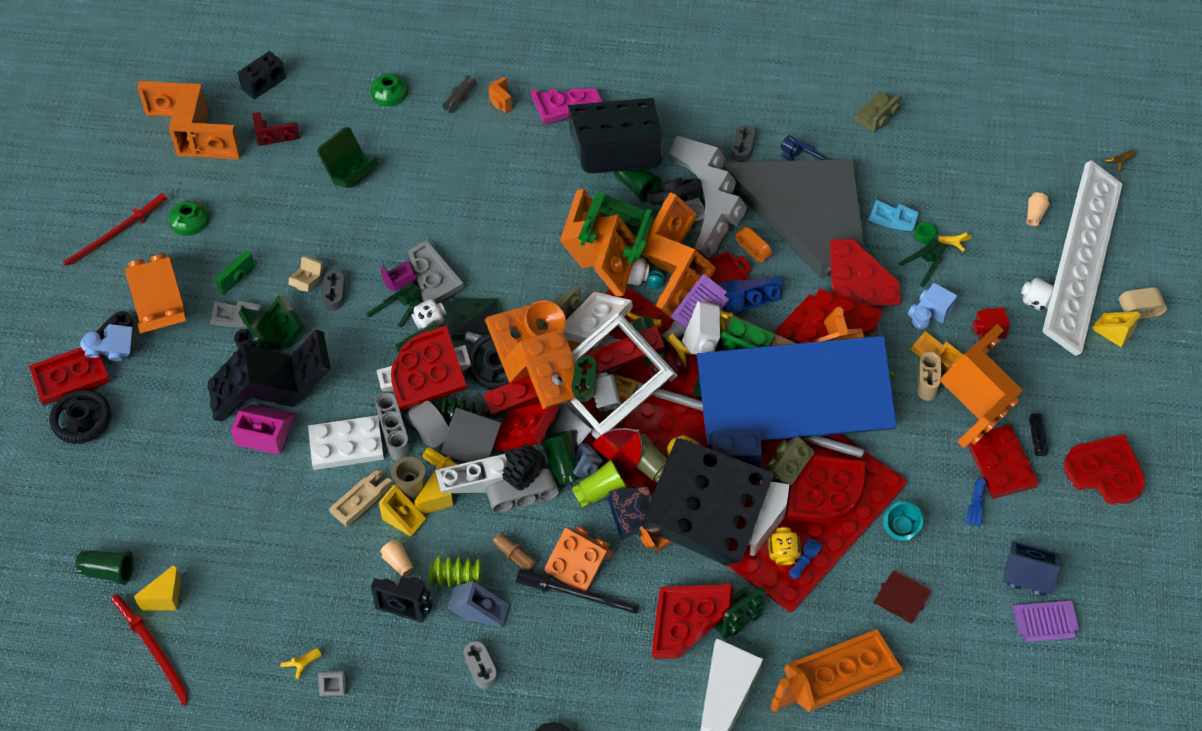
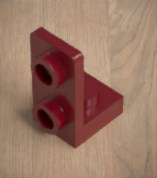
M261 112L252 113L258 146L300 139L296 122L268 127L267 120H262Z

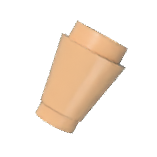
M1033 193L1029 197L1027 224L1031 226L1039 225L1050 205L1047 195Z
M397 540L388 542L380 550L382 559L402 577L407 576L414 570L402 543H398Z

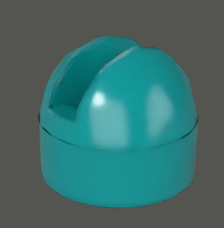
M660 270L650 271L647 277V285L652 289H660L664 285V274Z

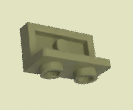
M798 436L789 441L783 440L775 449L777 454L774 458H770L763 468L774 472L772 481L779 478L784 484L791 486L814 454V450Z

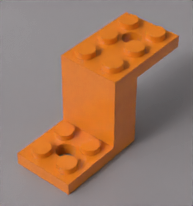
M138 82L137 89L145 114L171 117L169 131L177 156L240 159L241 151L234 125L206 123L209 111L201 84Z
M585 189L576 190L560 242L581 268L594 267L596 273L616 297L624 296L634 262L632 261L631 265L626 264L628 258L623 257L622 254L626 246L632 248L635 236L619 215L605 217L602 212L598 211L591 229L592 232L597 233L593 244L586 242L585 246L580 245L581 240L578 239V236L591 206L592 198Z
M669 193L658 215L652 222L646 237V244L641 252L659 269L672 274L656 304V307L668 317H671L701 276L704 274L711 278L716 269L697 250L681 244L697 213L673 193Z
M165 253L151 256V261L144 262L143 258L130 261L128 263L129 266L124 270L139 318L138 327L140 333L185 322L187 315L172 266L171 256L166 257Z
M529 305L488 316L485 319L509 383L530 376L543 409L576 400L572 392L576 362L563 329L531 337L526 331L523 322ZM510 329H517L520 333V338H513L510 335ZM552 375H559L562 379V385H556L552 381ZM584 382L582 389H578L580 394H584L586 390Z
M998 324L972 346L939 380L979 419L957 441L963 448L970 442L975 445L984 436L981 431L986 434L1020 401L1016 397L1023 391L987 356V353L1000 341L998 336L1004 331Z

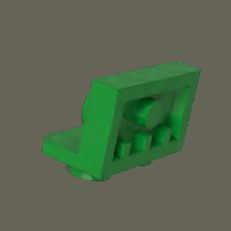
M733 317L726 332H722L720 338L725 348L737 350L769 347L775 339V334Z

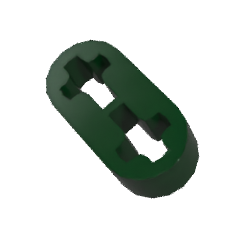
M588 355L582 356L576 361L573 374L572 392L574 397L581 402H587L592 399L597 381L598 366L595 359ZM589 363L591 368H588L587 375H584L583 368L581 367H585ZM583 382H585L588 390H585L584 394H580L578 389H582Z

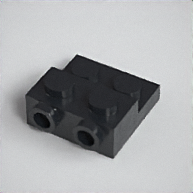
M401 576L398 585L389 579L380 580L374 578L371 584L375 608L420 623H422L425 615H429L433 605V601L429 600L431 590L426 589L425 583L417 578Z

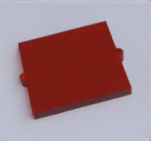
M893 570L886 583L881 584V591L874 600V603L913 624L920 610H924V604L931 594V590Z

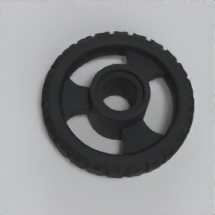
M676 178L661 184V188L650 192L647 195V200L652 205L661 204L666 200L669 193H673L685 201L688 199V195L702 188L701 180L692 178L683 181L682 178Z
M490 332L479 337L471 346L468 353L471 366L468 369L472 378L480 386L494 390L509 384V381L506 379L500 382H493V375L503 374L505 370L502 363L497 366L492 365L493 358L499 355ZM484 348L487 350L484 355V363L487 367L483 371L478 372L476 357L479 350Z
M86 389L76 390V392L72 391L69 394H65L54 404L50 412L49 422L52 431L60 440L71 444H84L93 439L95 440L105 432L110 424L112 413L108 401L100 393ZM79 400H91L100 406L91 410L86 402ZM63 410H66L70 424L66 428L61 429L59 426V416ZM95 420H98L99 423L93 428Z

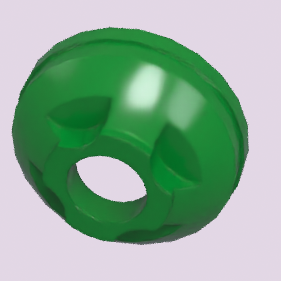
M391 73L377 77L370 87L372 99L381 106L390 107L398 105L408 96L406 81L402 77ZM386 80H392L394 82L390 86H385L382 84Z
M197 201L178 203L169 213L170 227L179 235L191 236L198 234L209 223V214L205 206ZM184 208L193 209L190 214H181V210Z

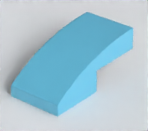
M876 200L868 221L892 229L912 231L919 212L901 204L894 208Z

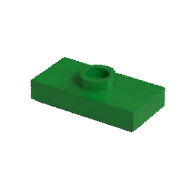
M245 250L215 277L220 293L225 295L255 268L250 252Z

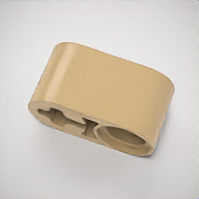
M1157 287L1130 290L1124 292L1118 298L1123 312L1139 311L1141 314L1139 319L1158 317L1167 311V306Z
M935 352L923 353L917 370V395L923 400L930 401L937 397L940 386L939 380L941 378V358Z

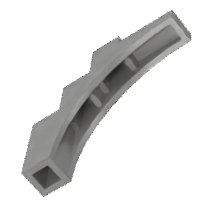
M677 136L667 154L675 164L688 169L701 180L705 199V218L701 234L694 249L708 260L717 251L718 245L727 233L729 225L738 226L741 218L745 215L747 206L739 196L731 194L737 182L728 171L721 170L726 157L719 148Z

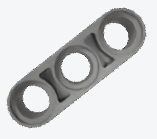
M391 393L379 394L375 403L388 453L394 460L408 457L410 453L408 437L397 400Z
M542 469L538 472L539 476L534 478L535 481L533 483L530 482L529 487L524 488L522 491H518L505 480L490 484L486 488V493L492 511L494 513H504L555 498L559 494V490L550 469Z

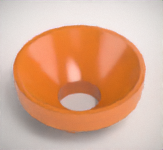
M539 300L532 303L524 315V327L531 337L559 329L564 331L566 326L563 311L551 301ZM538 320L544 321L547 324V330H538L535 322Z

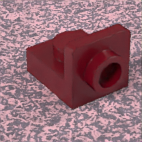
M669 353L662 357L680 378L684 380L687 377L683 371L686 367L679 357L675 359ZM654 364L646 369L651 378L660 371ZM669 380L666 381V382L660 387V389L663 388V387H664L665 385H667L668 383H670V381H669Z

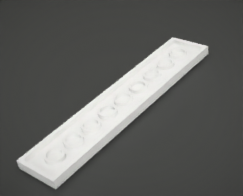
M1092 160L1085 163L1042 331L1075 356L1083 351L1122 188L1120 181Z

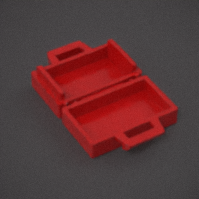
M726 251L708 259L716 267L710 278L716 284L749 279L746 274L750 273L752 268L743 256L733 258L730 252ZM738 261L745 268V270H742V268L737 263Z

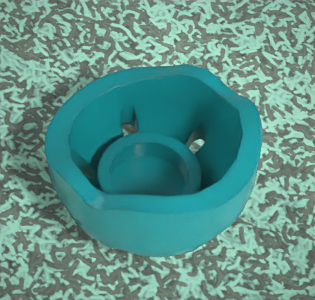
M899 501L887 510L883 525L891 538L904 542L913 539L919 534L924 518L917 506L907 501Z

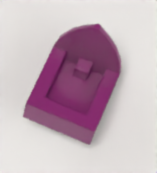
M408 261L390 271L384 265L381 266L383 282L390 290L396 291L417 279Z

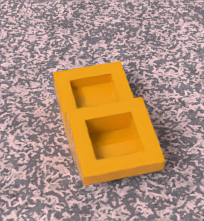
M926 331L910 349L919 357L925 352L937 353L941 358V369L948 371L963 356L961 352L947 341L942 345Z

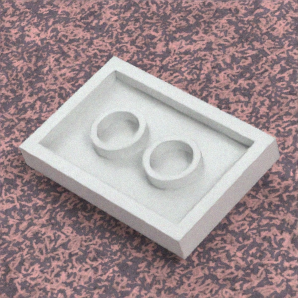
M593 292L566 320V326L563 331L566 339L583 343L616 313L622 314L624 317L633 308L632 301Z
M378 415L308 425L313 470L384 460Z

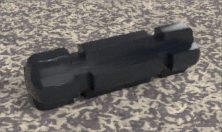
M1032 413L1029 422L1032 427L1031 434L1033 445L1035 446L1034 452L1038 457L1046 456L1049 450L1046 443L1045 427L1042 424L1044 422L1041 413Z

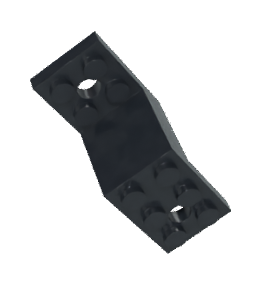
M315 330L292 355L242 344L208 381L207 389L210 394V408L213 420L222 422L245 397L294 407L331 370L324 331Z

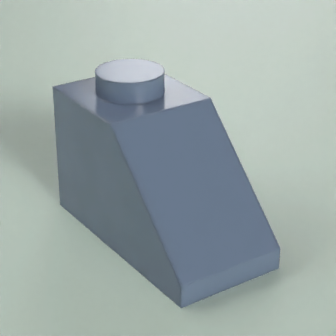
M472 581L454 586L448 609L465 620L502 627L509 604Z

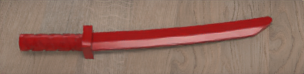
M160 193L140 210L134 208L132 216L63 261V264L67 266L76 263L138 220L143 224L145 222L144 217L166 201V196Z
M119 594L114 595L111 598V602L115 604L120 613L128 620L130 629L133 632L136 631L170 682L181 704L185 706L187 691L161 648L144 626L143 619L140 615L138 617L135 616V613L130 610V607L126 605Z

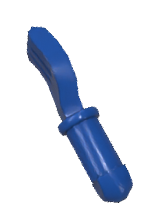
M978 478L975 482L974 495L971 499L973 504L969 506L965 522L966 524L979 527L983 514L981 503H983L984 489L986 487V481L983 478Z
M811 538L807 541L802 551L803 555L798 558V562L790 570V576L793 579H797L802 575L801 573L805 567L810 564V560L817 556L823 544Z

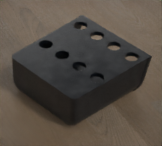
M654 98L568 105L570 132L581 168L584 172L595 174L652 169L661 165L663 161V135Z
M681 438L676 439L643 518L642 527L653 534L717 561L724 566L740 563L774 472L764 470ZM762 480V484L755 486L758 481ZM750 495L754 499V505L745 507L747 498ZM740 517L744 518L746 526L743 529H737ZM732 539L738 545L735 551L728 550Z

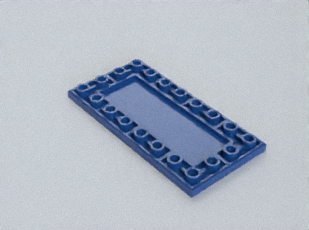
M884 336L697 353L707 447L711 446L710 433L761 431V442L793 439L797 436L799 438L896 429Z

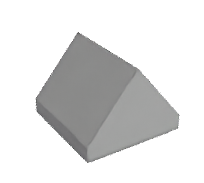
M344 670L318 672L320 696L346 695L347 675Z

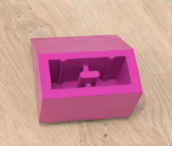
M253 404L239 410L231 428L235 445L280 455L295 419V414Z

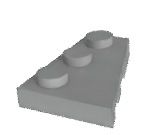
M427 240L408 250L423 301L433 299L437 304L464 289L463 282Z

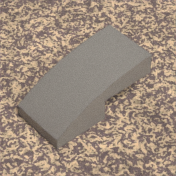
M238 301L237 305L214 302L210 325L247 327L242 322L238 312L241 308L259 310L260 305Z

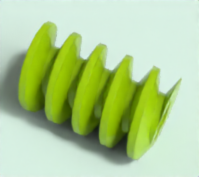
M438 555L435 562H431L429 571L430 586H433L436 580L440 587L444 586L446 580L450 588H453L456 581L457 585L472 581L481 585L482 566L480 559H477L475 564L471 565L470 558H467L465 564H462L460 557H457L455 563H452L451 557L447 556L444 563L442 562L441 555Z

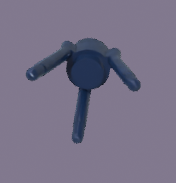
M788 135L781 143V150L784 151L782 156L788 159V161H795L791 156H798L802 150L821 160H831L816 152L815 147L797 140L791 135Z

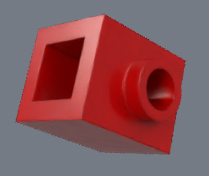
M1004 307L985 308L977 311L975 321L972 322L974 334H977L980 340L998 324L1004 330L998 338L1005 339L1008 335L1010 323Z

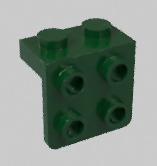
M349 127L342 128L317 149V153L333 184L347 189L355 186L358 180L370 174L373 168L379 164L376 157L362 152Z
M279 295L267 311L241 308L238 312L242 322L252 334V338L259 344L291 347L305 329V326L285 296Z
M744 586L733 594L732 608L714 626L724 639L731 634L733 636L737 635L743 630L744 625L750 621H757L763 615L767 592L763 587L751 593Z

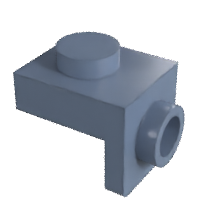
M580 443L575 452L578 464L573 473L578 477L587 478L597 471L603 459L588 444Z

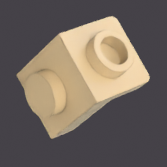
M303 256L300 269L289 277L288 285L296 287L300 291H310L321 282L323 262Z

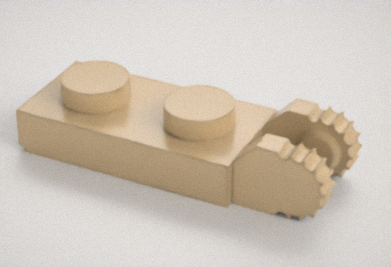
M377 469L366 479L363 478L329 509L330 513L348 527L382 495H385L393 486L394 481L391 478H386L375 487L384 474L380 469Z

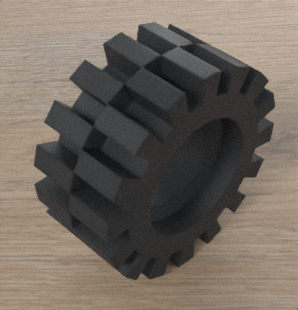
M530 444L522 445L520 449L516 450L515 455L512 454L510 456L511 460L507 461V467L503 469V480L518 491L524 490V488L529 487L530 482L533 483L535 481V477L539 476L538 472L543 469L542 465L545 464V456Z

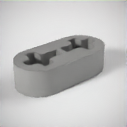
M476 641L467 644L464 648V658L475 683L480 688L492 687L496 683L497 673L486 647ZM476 650V652L479 653V662H477L475 657L472 656V651ZM481 668H484L485 672L489 674V679L485 680L484 677H481Z

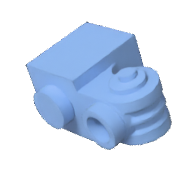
M933 283L929 290L925 289L919 298L921 302L918 305L913 304L911 306L908 316L912 318V324L918 329H926L929 326L931 317L943 323L953 311L957 295Z
M109 324L104 329V338L100 340V336L96 332L86 333L80 342L81 348L85 351V356L98 358L99 355L107 356L112 361H122V359H125L130 354L132 327Z

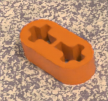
M744 227L736 233L735 236L739 245L758 262L762 263L772 256L769 245L750 228Z

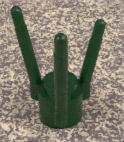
M932 240L919 251L899 262V266H903L920 256L927 262L932 261V266L920 284L921 287H924L937 265L943 261L941 255L944 253V247L939 241Z
M409 282L400 291L367 312L366 316L373 315L398 299L403 305L410 304L398 324L399 327H402L414 307L420 303L417 298L421 296V292L414 283Z

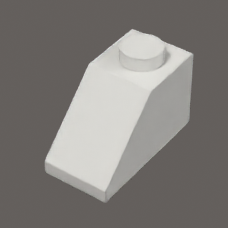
M698 301L682 339V343L686 348L696 355L697 353L715 351L720 338V312L718 305Z

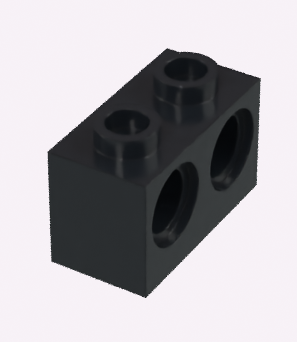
M268 51L237 72L241 89L254 100L286 79L283 61L271 51Z

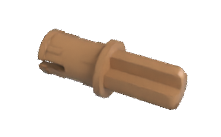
M504 533L497 534L493 539L492 545L506 555L507 560H513L518 566L527 571H531L536 565L535 560L522 550V546L512 542Z

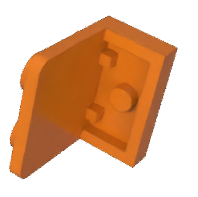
M576 526V528L565 527L545 566V571L570 587L587 592L603 560H611L615 551L609 548L610 543L599 537L596 540L588 536L590 532L580 526Z

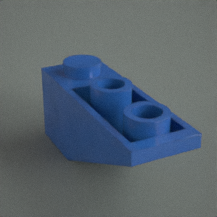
M779 277L734 280L718 284L727 291L725 296L729 298V301L722 310L728 313H736L782 299V279Z

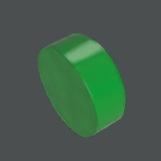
M919 223L915 227L914 238L919 243L928 244L930 241L935 240L937 230L931 223Z

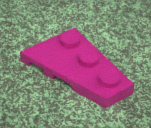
M596 88L570 89L569 92H557V89H549V92H538V89L530 90L531 97L544 125L569 118L568 105L602 102Z

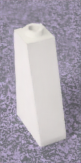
M716 639L701 731L732 730L762 670L763 659Z

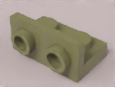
M879 91L855 114L854 121L875 133L880 127L883 128L892 115L895 116L900 111L901 95L897 94L895 97L890 98Z

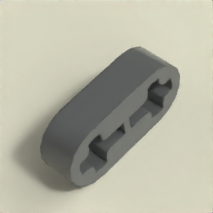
M743 125L736 131L731 156L737 162H745L751 156L755 141V130L751 126ZM740 148H744L742 153H739Z
M331 270L324 276L322 299L326 309L338 310L344 302L345 280L341 271ZM334 279H338L336 280V285L332 286ZM332 294H335L336 296L334 301H330L332 299Z

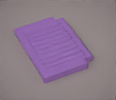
M703 274L670 318L687 329L698 301H708L711 304L718 305L719 309L722 310L729 301V298L725 296L727 291Z
M1072 600L1013 605L1012 607L1019 637L1024 636L1025 642L1076 638L1075 632L1079 631Z

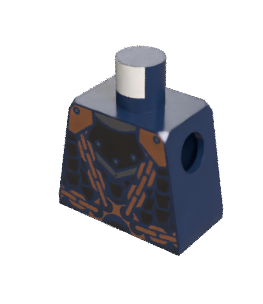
M637 487L609 491L606 498L620 539L623 540L641 531L640 527L652 498L649 488Z

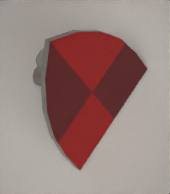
M629 428L609 430L592 443L596 449L609 460H612L614 465L627 476L640 462L642 440L639 430Z

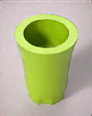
M612 460L608 461L603 467L587 478L581 480L580 484L572 487L577 500L583 508L606 498L609 491L627 489Z

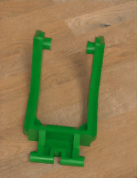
M601 190L599 195L595 194L591 201V206L578 236V239L581 240L580 245L585 246L586 242L593 244L597 233L592 232L591 229L598 211L610 216L619 215L622 221L639 227L632 248L626 246L622 254L623 257L628 258L626 264L631 265L632 261L636 263L646 244V237L654 218L650 216L652 210L646 209L644 211L605 195L606 191Z

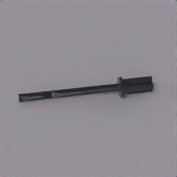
M524 569L518 571L516 583L540 589L544 594L547 588L637 614V606L549 581L550 574L545 576Z

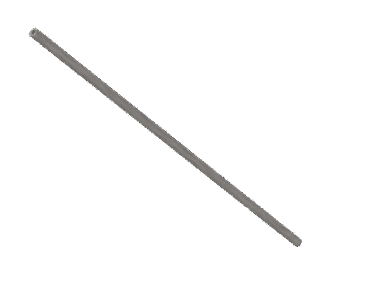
M468 331L465 340L475 342L482 335ZM638 382L636 391L639 390L644 384ZM660 388L651 395L703 411L702 401ZM821 436L800 438L805 442L862 458L864 453L862 448Z

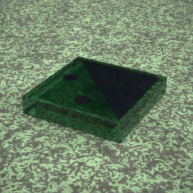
M454 298L452 340H465L468 331L479 335L489 333L485 319L488 316L499 314V298Z

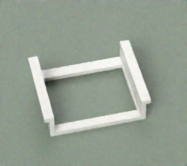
M618 313L612 316L572 351L575 362L616 326H619L660 371L600 424L577 399L566 402L575 411V414L593 428L590 433L595 439L616 427L666 381L672 382L678 376L622 314L619 315ZM552 375V381L556 385H562V382L558 379L559 375Z

